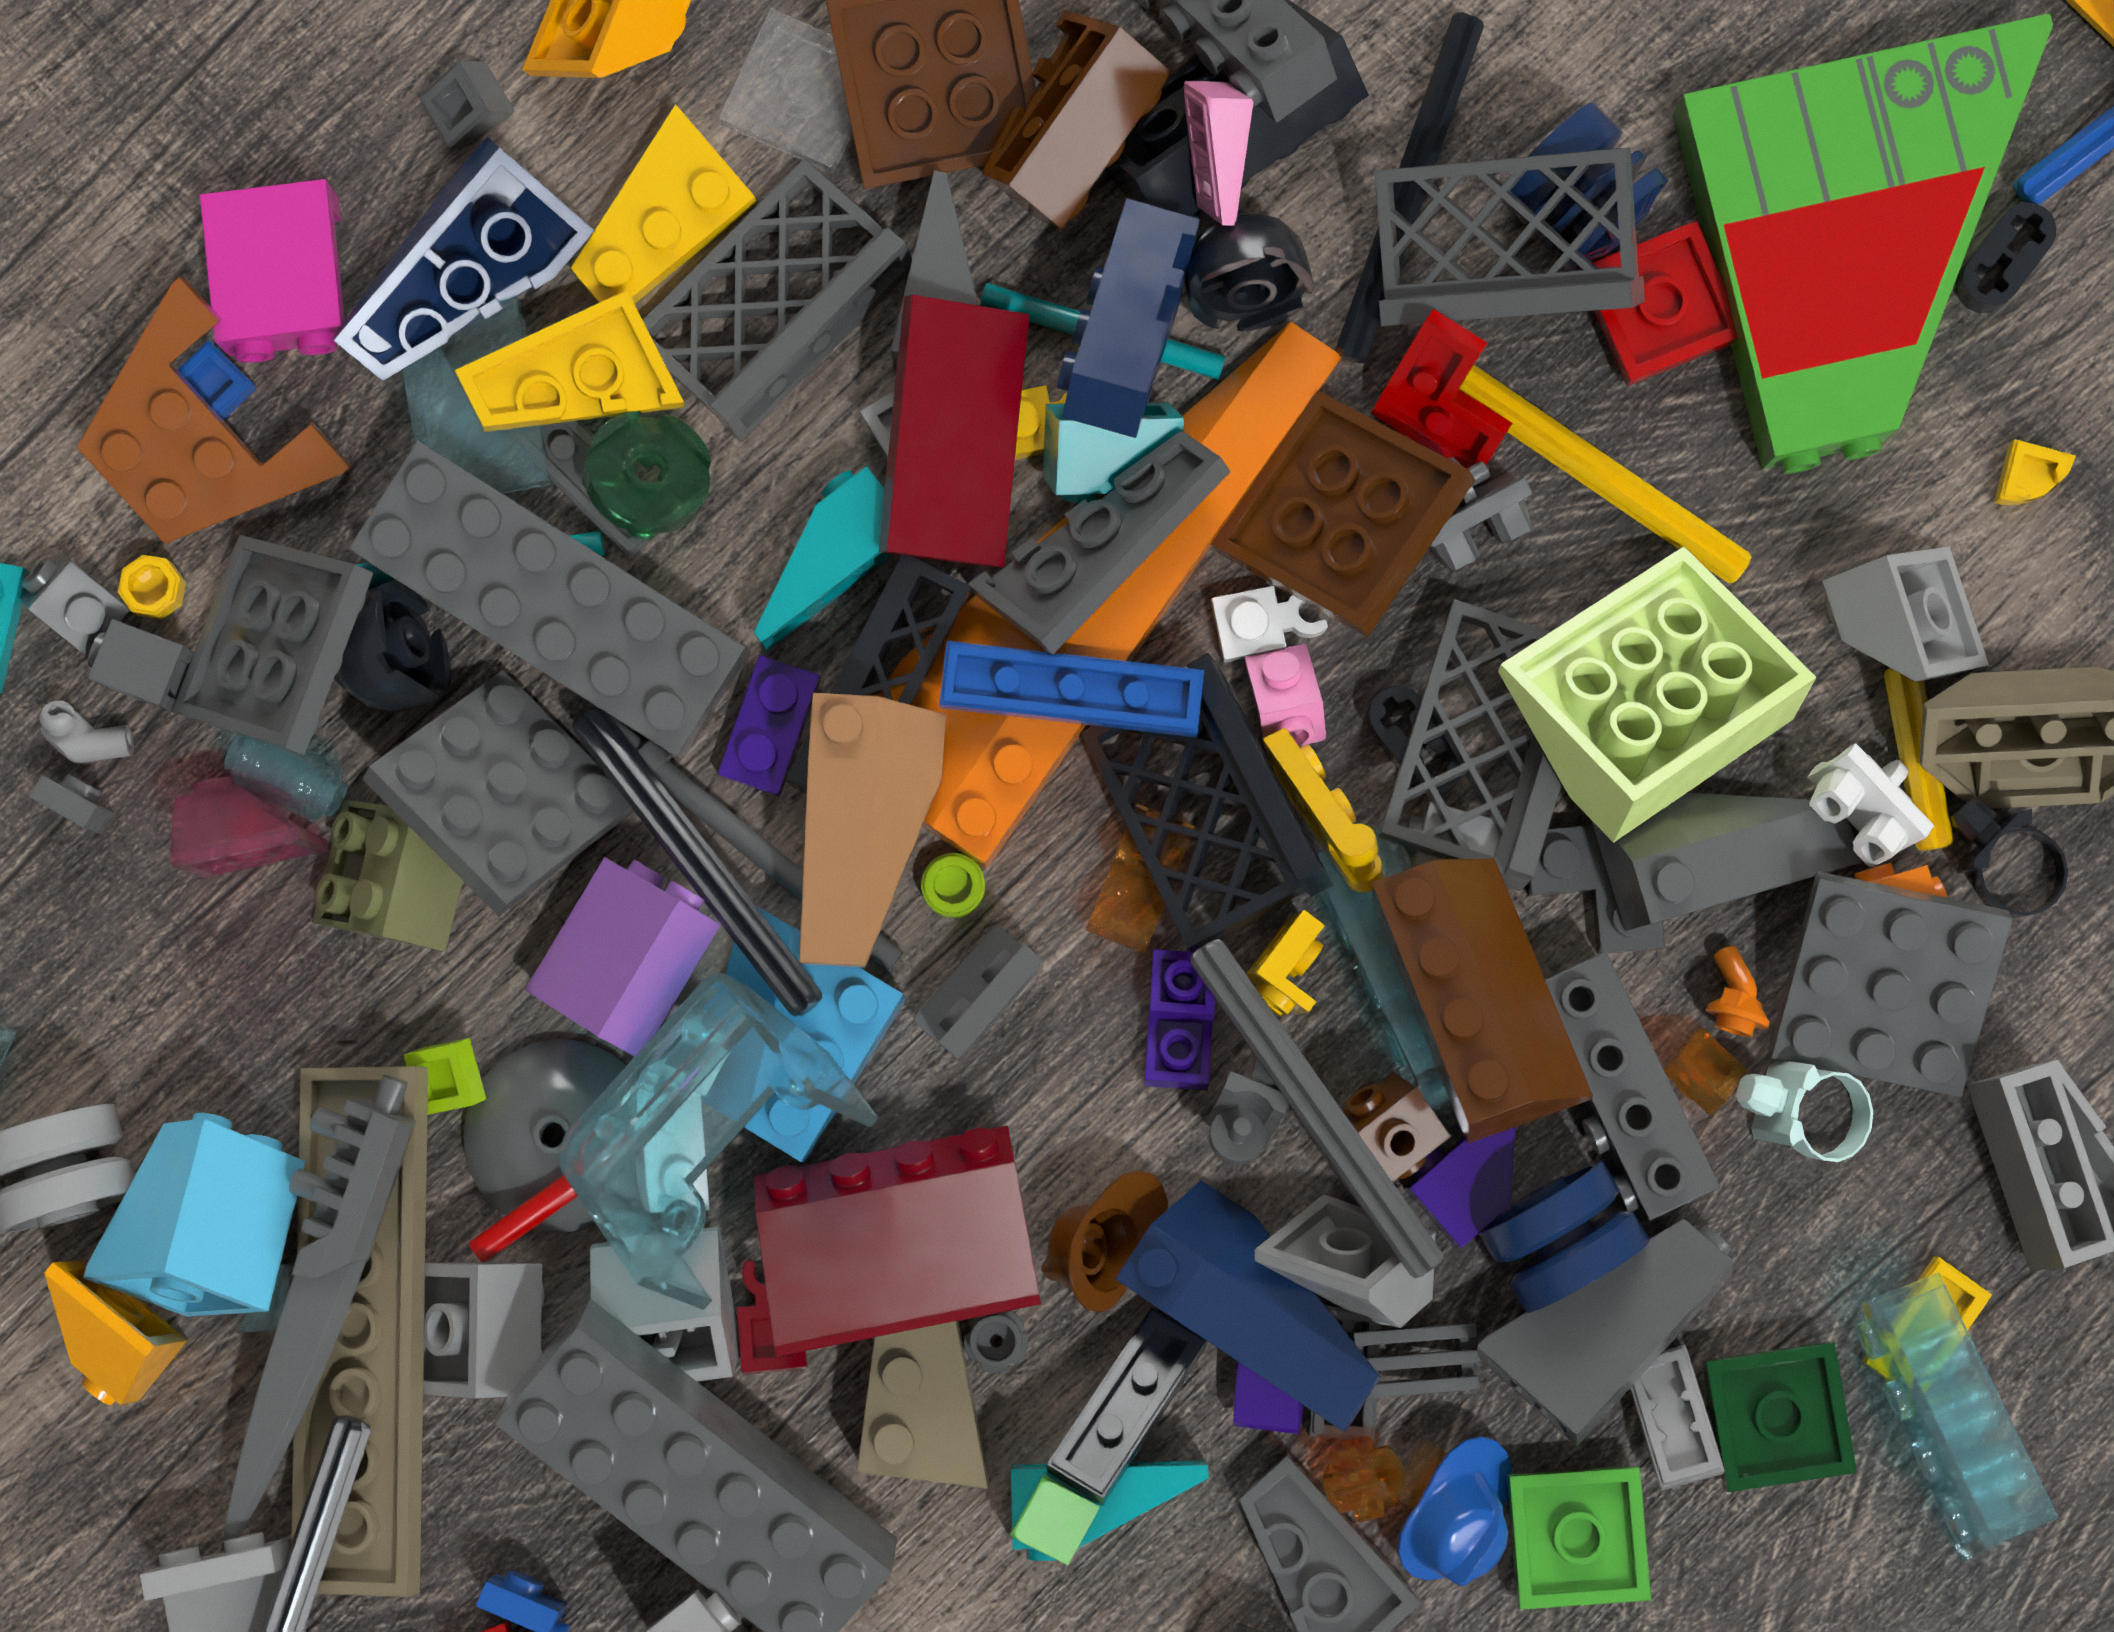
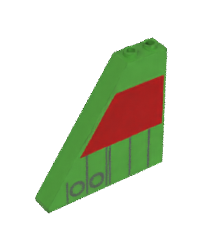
M2050 13L1683 94L1673 112V117L1703 236L1726 287L1738 339L1731 347L1762 470L1782 465L1784 474L1798 473L1821 465L1820 457L1843 452L1845 460L1868 457L1883 450L1881 443H1884L1899 429L2052 30L2053 22Z

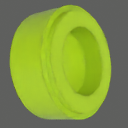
M948 853L935 858L926 867L922 876L921 889L926 903L935 913L946 918H961L971 914L981 904L985 894V879L982 870L974 860L963 854Z

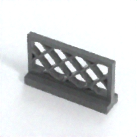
M1630 147L1374 171L1385 299L1379 301L1381 326L1424 323L1433 309L1453 321L1632 308L1645 302L1643 276H1639ZM1614 163L1616 191L1600 209L1580 192L1574 184L1590 165ZM1577 166L1567 179L1554 169ZM1539 169L1559 186L1558 190L1538 214L1511 192V189L1527 170ZM1513 172L1504 184L1492 175L1493 173ZM1477 175L1496 192L1475 219L1448 197L1464 176ZM1451 177L1441 190L1429 180ZM1415 181L1434 198L1413 225L1395 210L1393 182ZM1566 193L1593 216V219L1572 244L1544 221ZM1503 199L1530 222L1509 249L1482 227V224ZM1616 204L1618 224L1608 216ZM1441 205L1467 227L1446 254L1420 232ZM1600 223L1619 239L1621 266L1598 268L1578 251ZM1396 225L1405 232L1399 242H1397ZM1536 229L1564 252L1548 272L1534 273L1515 256ZM1474 234L1501 257L1485 277L1472 278L1453 261ZM1414 240L1439 263L1423 282L1401 284L1399 256L1410 242ZM1570 259L1582 268L1580 270L1561 271ZM1507 264L1519 273L1516 275L1498 276ZM1445 269L1457 278L1436 281Z
M804 158L643 319V322L669 373L712 412L736 439L742 442L909 274L912 257L906 243L888 227L883 229ZM809 182L823 195V216L790 218V200ZM833 205L843 214L833 215ZM779 212V218L772 219ZM859 227L871 238L856 255L833 256V229ZM822 230V257L789 259V231ZM779 232V260L746 261V244L757 233ZM735 256V262H729ZM832 270H840V271L832 278ZM822 271V289L812 299L789 301V273ZM779 273L778 301L745 303L746 275ZM735 276V304L702 305V288L713 277ZM691 300V306H685ZM789 314H796V315L789 321ZM778 315V333L767 344L745 345L746 316ZM734 317L733 346L702 347V319ZM691 320V348L664 349L653 337L669 321ZM745 358H752V359L745 365ZM734 359V377L714 396L701 384V361ZM690 361V372L679 362Z
M1456 599L1453 600L1378 837L1445 860L1495 858L1506 887L1521 891L1534 877L1562 783L1532 731L1512 741L1509 739L1494 710L1514 701L1511 693L1508 692L1489 701L1473 671L1500 658L1502 662H1505L1514 656L1512 652L1533 644L1551 631ZM1463 621L1485 629L1495 650L1467 662L1455 640L1460 622ZM1503 635L1516 640L1507 644ZM1451 656L1457 668L1445 673L1449 657ZM1462 677L1478 707L1449 720L1437 695L1441 686ZM1431 714H1433L1439 726L1426 731ZM1483 716L1499 747L1471 760L1455 729ZM1444 734L1460 766L1431 779L1419 756L1421 746ZM1527 744L1522 761L1515 749ZM1505 755L1517 777L1514 790L1492 799L1476 768ZM1414 772L1420 785L1408 790ZM1465 774L1482 805L1453 819L1436 787ZM1426 793L1430 802L1433 803L1443 823L1425 833L1397 824L1403 804ZM1509 803L1504 820L1498 807ZM1487 814L1492 819L1500 835L1494 856L1492 857L1469 849L1458 826L1480 815ZM1447 832L1452 843L1436 837Z

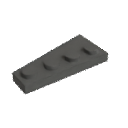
M1181 430L1115 477V489L1100 500L1091 502L1083 500L1064 514L1069 521L1067 524L1039 544L1032 537L1013 550L1011 553L1016 560L993 577H990L984 571L967 584L972 587V591L981 601L1053 655L1230 473V470L1219 455Z

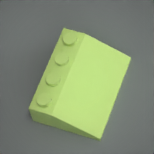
M1685 547L1680 548L1500 665L1498 670L1569 797L1613 843L1792 721L1816 679V676Z

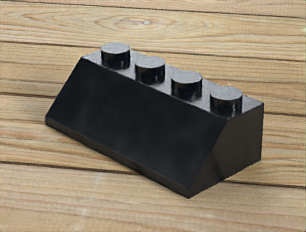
M1290 0L1285 1L1324 37L1337 80L1278 123H1275L1257 105L1252 109L1241 189L1247 185L1250 178L1276 160L1293 154L1303 141L1326 125L1343 119L1352 107L1369 96L1343 36ZM1197 56L1169 76L1161 88L1162 93L1155 107L1149 113L1140 117L1126 137L1125 147L1119 158L1112 165L1105 168L1127 199L1198 218L1203 210L1197 207L1185 109L1184 83L1185 81L1227 82L1230 84L1229 78L1222 71L1217 75H1213Z

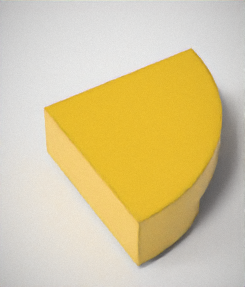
M2014 439L2008 444L1994 503L2000 505H2020L2041 498L2053 490L2067 476L2076 456Z

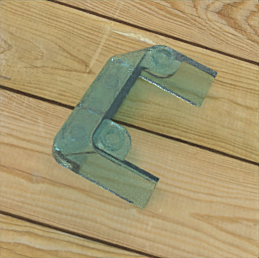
M725 974L712 975L697 986L570 1128L561 1143L559 1151V1164L562 1173L636 1285L703 1310L710 1304L712 1299L683 1258L685 1252L700 1236L706 1220L704 1200L693 1183L772 1095L776 1093L782 1102L799 1110L811 1109L821 1104L868 1127H871L879 1118L827 1050L748 985Z

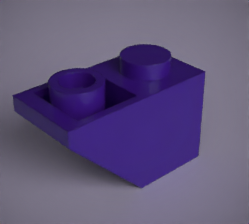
M1458 1125L1456 1128L1463 1135L1461 1127ZM1515 1127L1467 1144L1463 1135L1445 1152L1438 1146L1426 1156L1424 1165L1412 1174L1415 1179L1404 1187L1405 1191L1454 1247H1464L1511 1205Z

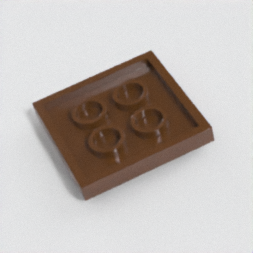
M825 0L863 189L933 176L934 170L948 173L986 165L1014 108L1021 106L1026 111L1036 91L1034 77L1031 75L1033 71L1019 0Z
M1317 391L1211 544L1220 555L1368 637L1469 491L1475 479L1465 467Z

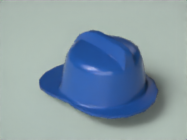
M1481 1436L1464 1440L1447 1453L1435 1470L1422 1497L1410 1513L1400 1532L1397 1550L1401 1565L1413 1577L1427 1581L1448 1578L1458 1586H1465L1471 1580H1475L1488 1573L1500 1561L1506 1550L1508 1529L1503 1516V1508L1508 1498L1506 1475L1512 1474V1467L1508 1453L1497 1441Z

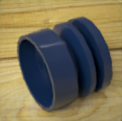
M1590 102L1566 119L1527 157L1614 149L1623 132L1595 103ZM1641 150L1631 153L1632 177L1642 167L1647 158ZM1613 163L1590 165L1574 184L1580 192L1600 209L1616 191L1615 165ZM1577 166L1554 169L1567 179ZM1654 168L1633 184L1635 227L1648 215L1656 197L1669 181L1658 168ZM1539 169L1527 170L1511 189V192L1538 214L1558 190L1559 186ZM1567 193L1551 211L1558 218L1552 228L1566 240L1573 235L1577 238L1593 219V216ZM1504 199L1502 200L1503 204L1525 226L1529 225L1530 222ZM1616 204L1608 216L1618 224ZM1600 223L1578 251L1588 260L1592 261L1608 254L1620 242L1615 235ZM1545 237L1542 244L1549 251L1556 249L1557 246ZM1572 259L1564 266L1567 270H1579L1581 268Z

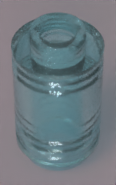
M237 735L227 752L224 762V769L232 774L231 777L234 783L249 789L251 792L302 818H306V820L312 823L318 821L323 815L328 817L334 815L341 806L348 789V784L342 781L343 767L309 749L306 750L304 756Z

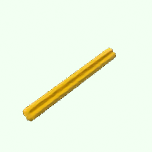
M1476 365L1473 366L1459 390L1512 422L1513 424L1508 430L1509 434L1677 549L1685 547L1706 569L1725 582L1734 583L1741 577L1752 558L1748 551Z

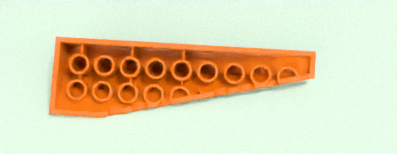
M1290 322L1182 415L1184 418L1183 432L1219 455L1229 468L1230 473L1055 653L1129 662L1133 660L1212 546L1211 543L1306 406L1316 392L1320 391L1342 359L1339 353ZM1099 494L1098 500H1100L1107 494ZM1066 517L1037 541L1038 544L1069 522ZM975 595L964 604L913 706L946 714L942 782L935 799L932 800L922 826L987 870L1087 725L943 709L939 707L947 641L1047 652ZM933 632L922 641L924 649ZM916 647L901 659L887 680L914 671L920 659ZM906 685L890 690L894 701L899 700ZM883 692L876 695L885 698Z

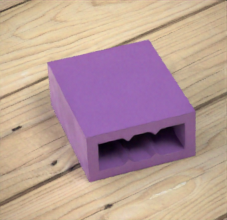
M604 857L525 988V991L596 1036L641 1060L721 925L699 912L704 899L671 880L666 890L663 891L661 888L667 879L647 866L633 860L628 870Z

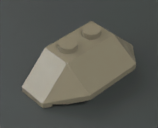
M2101 667L1970 673L1924 703L1919 763L1923 769L1932 776L1934 775L1963 801L1973 798L1983 802L1990 809L2102 803L2114 795V671Z

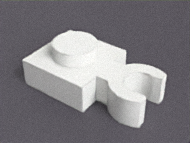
M1274 586L1211 599L1223 663L1245 659V656L1287 648L1284 637L1285 632L1292 631L1304 638L1317 637L1327 630V621L1321 620L1314 623L1304 621L1299 615V607L1305 602L1292 595L1288 602L1277 603Z

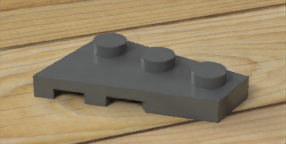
M1288 1452L1239 1496V1501L1287 1604L1297 1632H1390L1421 1604L1420 1598Z

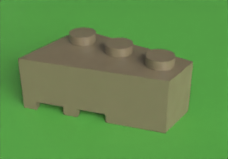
M959 1321L875 1337L857 1472L988 1489L990 1481Z

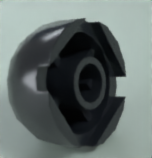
M1237 212V219L1234 225H1221L1216 221L1208 226L1195 239L1185 278L1188 301L1194 317L1206 326L1219 329L1218 319L1223 321L1240 320L1237 324L1238 331H1253L1273 326L1295 315L1303 307L1301 296L1307 290L1312 294L1314 288L1310 264L1300 237L1279 218L1256 212Z
M396 580L367 590L364 606L358 613L345 647L341 667L334 676L335 681L342 688L347 689L357 700L379 711L397 713L416 708L439 698L437 694L448 690L451 683V661L446 640L441 629L434 631L430 637L427 625L420 616L430 611V609L414 590Z

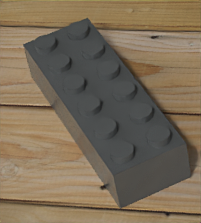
M418 440L349 547V550L677 757L684 758L751 653L743 645Z
M592 1299L585 1303L509 1392L495 1421L496 1426L713 1593L717 1592L727 1604L764 1632H839L892 1573L897 1537Z

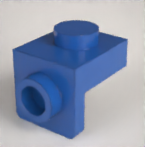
M509 1570L506 1577L496 1574L487 1580L476 1604V1607L535 1632H569L571 1625L561 1621L568 1604L543 1594L542 1591L545 1586L543 1582L518 1571Z

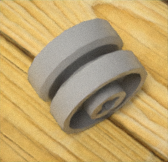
M101 1104L66 1111L0 1131V1181L25 1177V1180L0 1190V1235L36 1227L47 1228L89 1216L99 1212L100 1208L122 1201L135 1177L131 1160L122 1157H108L87 1162L86 1159L113 1148L123 1137L115 1104Z

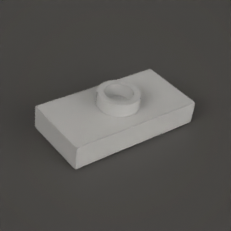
M1686 1345L1664 1350L1629 1389L1660 1491L1722 1475L1725 1472Z

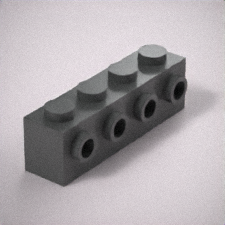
M1137 0L1145 9L1152 5L1157 8L1165 26L1178 41L1181 42L1188 38L1194 44L1195 51L1204 66L1213 75H1217L1222 71L1229 78L1230 85L1252 99L1253 108L1257 105L1275 123H1278L1337 80L1324 37L1285 0Z
M1607 951L1545 979L1593 1094L1591 1100L1583 1102L1589 1117L1582 1119L1584 1131L1595 1152L1598 1155L1607 1152L1617 1173V1176L1612 1178L1619 1188L1616 1198L1625 1212L1635 1210L1639 1220H1652L1720 1188Z

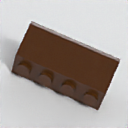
M1495 858L1432 860L1372 882V907L1467 1144L1593 1098L1591 1089Z

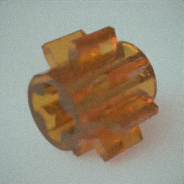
M1370 1435L1343 1441V1449L1329 1452L1328 1458L1330 1463L1324 1470L1323 1486L1329 1501L1337 1507L1339 1513L1354 1510L1355 1517L1359 1523L1384 1517L1386 1508L1399 1505L1400 1501L1397 1496L1404 1487V1470L1401 1461L1390 1450L1388 1445L1373 1448Z

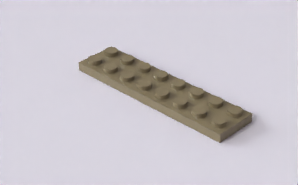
M428 1067L301 1068L299 1159L306 1161L305 1171L327 1178L329 1171L322 1168L325 1157L335 1155L339 1141L311 1131L310 1123L315 1111L319 1107H323L348 1117V1114L342 1112L346 1100L368 1099L374 1102L383 1075L397 1077L408 1082L399 1111L416 1121L369 1261L365 1263L333 1350L293 1436L291 1543L333 1419L336 1416L344 1415L357 1417L367 1422L371 1430L316 1594L410 1597L420 1594ZM298 1196L297 1256L301 1248L319 1239L301 1231L304 1219L314 1216L318 1203Z

